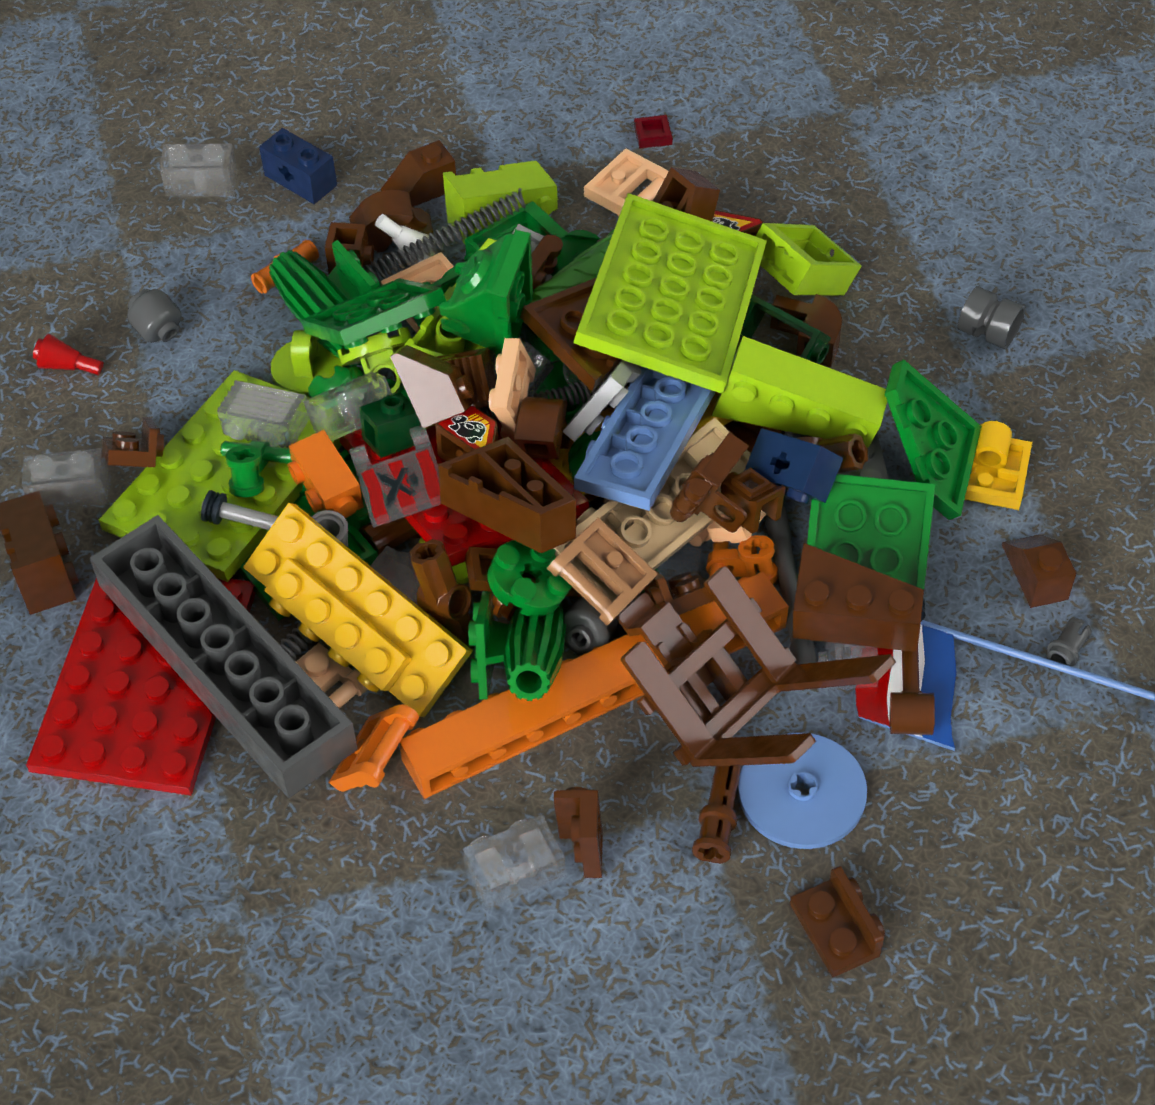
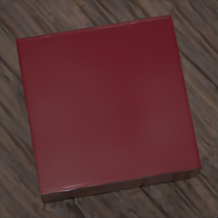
M667 115L634 118V129L639 149L672 145L673 137Z

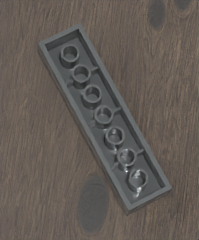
M159 515L90 557L97 581L102 590L288 798H291L358 750L353 723Z

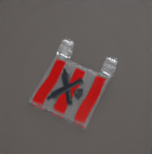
M422 425L409 429L416 450L372 465L365 445L350 449L373 528L441 505L438 463L426 428H423Z

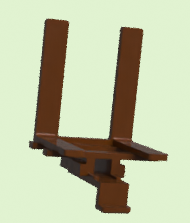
M728 567L719 568L704 582L705 588L727 618L714 631L712 629L703 630L696 637L690 627L679 617L670 602L654 604L647 593L640 594L617 616V620L629 636L642 635L649 644L648 646L646 642H637L621 657V662L644 693L637 701L645 715H651L656 710L681 745L673 753L682 766L688 763L693 767L792 764L816 742L811 733L749 737L732 736L779 692L872 684L877 682L896 663L893 656L887 654L796 664V658L788 647H783L761 616L760 612L762 610L754 598L747 596ZM737 634L762 667L749 680L746 679L724 648ZM712 682L726 700L721 707L707 689V686Z

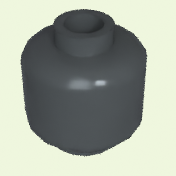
M143 289L130 299L127 306V320L146 342L153 343L160 339L163 342H168L177 335L180 329L178 325L182 314L177 305L165 292L159 289Z
M583 597L579 598L564 614L563 623L566 624L565 645L571 651L584 655L594 647H600L609 643L618 630L617 617L607 626L598 618L601 614Z

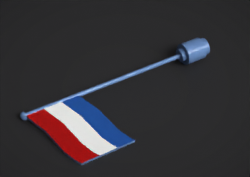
M922 620L918 642L919 687L923 693H934V734L909 736L955 751L951 728V711L957 673L954 638L1155 701V692ZM862 646L860 657L891 654L896 661L877 682L855 685L858 717L890 729V693L903 691L902 650Z

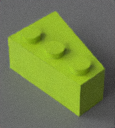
M537 161L499 165L498 170L484 172L481 168L471 169L470 174L456 176L453 172L443 173L448 224L454 225L455 220L461 223V217L467 219L468 213L474 217V210L480 213V208L486 209L487 204L493 207V201L499 203V198L505 200L506 194L512 197V192L514 191L518 194L519 188H521L525 205L534 201L548 215L558 209L557 185ZM516 198L517 204L521 208L522 206ZM510 202L511 208H512V210H513V212H514V211H515V208H514V206L512 205V203ZM504 206L506 215L510 214V213L508 212V210L506 209V207ZM497 208L498 213H499V216H500V219H501V218H503V216H502L501 212L499 211V209ZM491 212V215H492V217H493V220H494V222H496L497 219L495 218V216H494L493 213ZM484 214L485 219H486V221H487V224H488V226H489L491 223L489 222L488 218H487L486 215ZM478 218L481 228H485L480 219ZM472 221V224H473V227H474V230H475V233H476V232H478L479 230L476 228L475 224H474L473 221ZM466 225L469 236L473 235ZM459 227V230L462 235V242L465 244V238L467 237H465V235Z

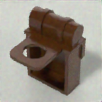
M729 432L715 452L701 459L684 482L682 490L673 500L670 509L671 517L677 522H684L693 514L698 516L700 512H703L727 531L735 533L746 520L747 513L717 489L749 446ZM722 505L729 508L734 514L735 520H727L721 517L716 511L715 506Z

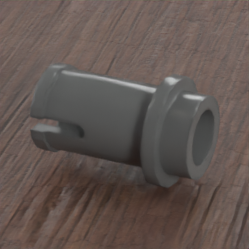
M1078 618L1070 619L1058 639L1051 641L1047 646V659L1074 666L1079 660L1078 652L1092 634L1090 626H1085L1081 634H1078L1084 621Z

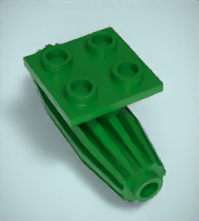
M338 240L332 243L336 266L328 276L296 251L293 252L292 250L280 253L269 266V275L282 299L300 322L301 319L381 286L373 272L369 271L367 273L364 270L356 253L353 250L347 251ZM316 337L317 342L337 358H339L337 350L349 349L346 345L333 344L331 341L321 340ZM358 363V364H354V365H351V366H357V365H362V364H361V363Z
M492 591L482 592L481 601L474 602L473 621H469L468 632L469 646H475V658L471 659V683H478L479 699H488L494 665L500 662H504L509 690L512 694L515 693L517 698L533 701L535 698H542L544 693L547 694L561 668L563 660L566 624L563 623L564 613L561 604L553 613L540 617L538 615L526 616L520 614L522 608L517 607L511 617L510 624L493 620Z

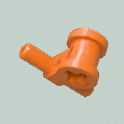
M753 535L747 540L741 541L737 549H728L729 541L713 542V549L708 554L706 571L709 577L719 568L728 567L734 577H752L759 570V572L763 571L772 584L777 581V566L772 562V557L775 553L774 543L769 537ZM756 547L760 548L759 554H757Z

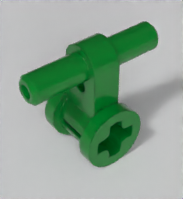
M252 440L249 444L224 441L220 448L222 456L226 457L227 466L231 468L232 478L228 482L229 492L237 497H252L263 492L265 488L264 479L259 474L268 462L285 464L292 462L289 448L270 446L269 442Z

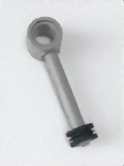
M212 490L208 491L201 506V520L205 522L209 520L210 523L213 522L216 525H219L222 519L225 518L270 530L279 517L227 503L226 494H219V492L216 493ZM325 510L312 516L315 521L348 547V523L343 515L335 511Z

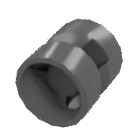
M976 286L963 306L957 327L958 330L974 337L984 334L986 342L1002 349H1007L1022 324L1026 306L1007 298L998 301L997 294Z

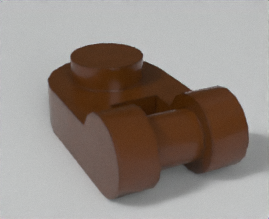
M544 236L531 254L533 292L535 288L545 282L547 275L552 274L555 270L557 257L560 255L563 247V242L558 236Z

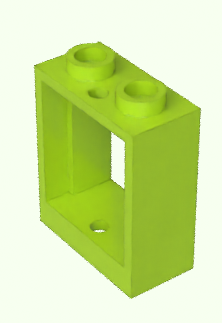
M763 223L756 234V237L767 240L760 266L793 295H845L862 265L814 225ZM831 249L834 250V255L832 257L830 255Z

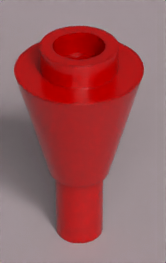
M50 333L44 339L39 338L33 350V359L37 360V367L40 369H80L99 375L104 364L103 361L82 355L81 352Z

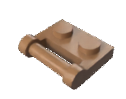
M599 517L547 567L555 577L560 575L601 614L598 618L607 626L658 575ZM576 557L618 596L613 602L571 563Z

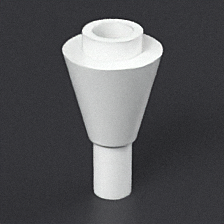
M384 214L380 215L375 223L376 227L392 237L393 242L403 252L404 245L410 249V242L416 245L417 239H420L423 243V236L429 239V235L403 225L400 226ZM428 245V248H429V250H430V256H427L426 253L424 252V250L422 249V252H423V255H424V259H421V258L418 256V254L416 253V256H417V259H418L417 263H419V262H421V261H423V260H425V259H427V258H429V257H431V256H433V255L435 254V253L431 250V248H430L429 245ZM409 255L410 260H411V264H412V265L417 264L416 262L413 261V259H412L411 256Z

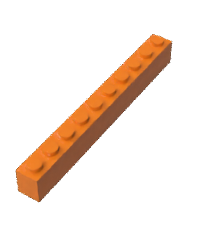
M762 571L752 577L738 579V583L747 596L754 598L761 608L760 614L773 633L786 628L789 606L765 573ZM715 601L679 615L696 637L703 630L712 629L714 631L727 619ZM627 634L603 646L594 647L590 652L575 659L563 660L550 689L540 699L535 698L533 701H527L524 698L519 699L515 693L512 694L508 689L502 693L490 694L488 699H483L480 703L463 711L451 712L443 720L429 727L417 728L411 731L399 743L401 757L423 798L426 799L643 696V691L621 662V657L637 642H646L649 646L642 635L629 636ZM738 634L724 646L729 654L746 647Z

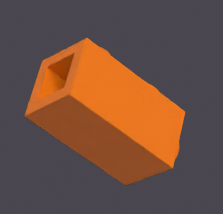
M324 430L289 445L292 462L287 464L288 470L297 485L303 483L307 489L305 496L315 513L331 510L347 518L364 507L359 482Z

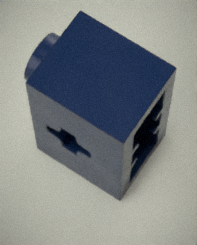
M281 128L259 146L264 175L307 201L316 204L337 186L333 156L288 130Z
M761 428L745 470L752 468L774 485L785 486V490H787L785 496L803 504H808L810 498L826 503L843 458L822 446Z

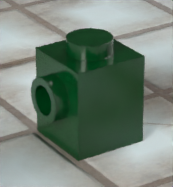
M401 392L387 395L378 401L359 407L362 439L380 458L422 443V425L412 403Z

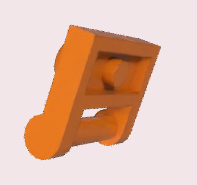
M399 704L369 716L356 737L358 750L341 761L328 783L341 792L356 787L361 788L365 785L374 788L378 787L385 777L383 771L407 730H412L419 720V714L413 708Z

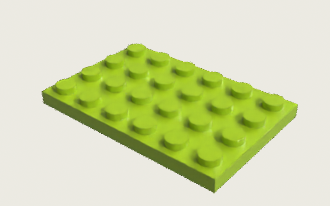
M628 193L573 343L722 394L729 377L767 240Z
M234 370L164 447L163 456L156 457V466L146 467L99 519L100 526L103 531L122 538L159 515L217 578L228 582L260 544L269 530L225 518L222 519L219 525L213 524V522L210 523L209 520L207 522L202 521L201 506L208 491L212 490L216 493L219 492V494H226L227 503L279 516L288 503H294L300 496L299 493L302 490L303 483L297 485L294 482L287 464L268 462L259 474L264 479L265 488L263 492L252 497L234 496L229 492L228 482L232 478L231 468L227 466L226 457L222 456L220 452L221 444L224 441L249 444L252 440L269 442L270 446L289 448V445L324 430L338 450L342 446L339 430L358 423L355 414L342 409H325L312 398Z

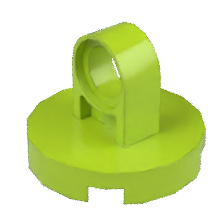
M408 327L397 329L398 335L388 337L387 333H379L368 337V341L360 346L337 350L342 366L361 363L372 391L382 396L397 394L402 389L403 384L390 356L403 347L409 338L412 339ZM384 368L391 369L396 375V383L389 390H382L376 382L378 372Z
M295 330L292 341L276 351L271 361L272 381L276 386L309 397L308 388L317 375L331 378L335 373L334 366H342L339 358L317 342L315 336L308 335L303 330Z

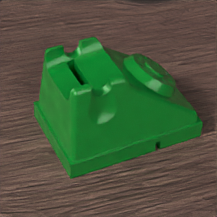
M516 229L514 234H505L486 249L475 252L468 261L456 263L455 273L460 274V276L456 280L453 295L448 301L439 305L440 314L449 318H441L443 330L482 347H488L489 350L495 352L496 357L499 353H502L505 338H519L524 325V321L520 318L522 308L532 303L531 233Z

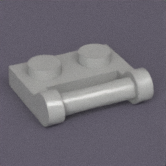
M622 360L588 401L579 408L563 432L574 442L583 432L590 436L604 420V417L601 415L602 411L608 405L614 409L628 393L629 390L625 386L628 382L633 383L641 375L640 367Z

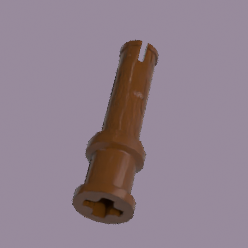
M742 765L715 767L708 805L704 806L699 813L698 820L701 824L699 839L694 841L692 847L693 855L699 860L721 864L730 859L732 850L728 843L730 833L736 828L738 820L733 807Z

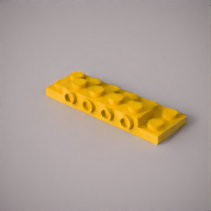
M287 504L243 566L246 571L266 587L264 591L272 597L269 605L276 612L285 617H290L291 614L302 622L298 630L310 640L318 642L322 639L331 647L327 652L331 659L344 667H348L351 664L360 672L357 680L364 687L373 692H378L379 689L389 691L404 705L413 708L419 714V717L427 715L473 652V650L296 504Z

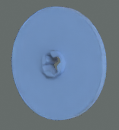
M812 734L816 742L796 762L792 764L743 765L740 772L738 795L746 818L759 833L783 846L798 849H814L833 844L847 836L856 827L865 809L867 784L859 763L843 746L829 738ZM804 783L805 788L810 789L809 795L802 796L800 790H796V784Z

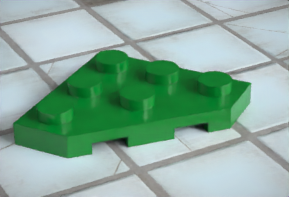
M903 359L892 365L885 396L916 482L935 484L933 508L945 518L951 520L961 516L981 425Z

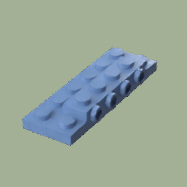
M641 366V375L633 383L630 382L627 389L629 390L628 393L615 407L612 415L605 417L597 440H592L589 443L585 460L574 476V489L650 511L716 392Z

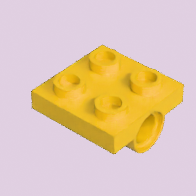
M998 421L982 423L965 500L1019 510L1032 442L1012 438L1011 429L1004 423Z

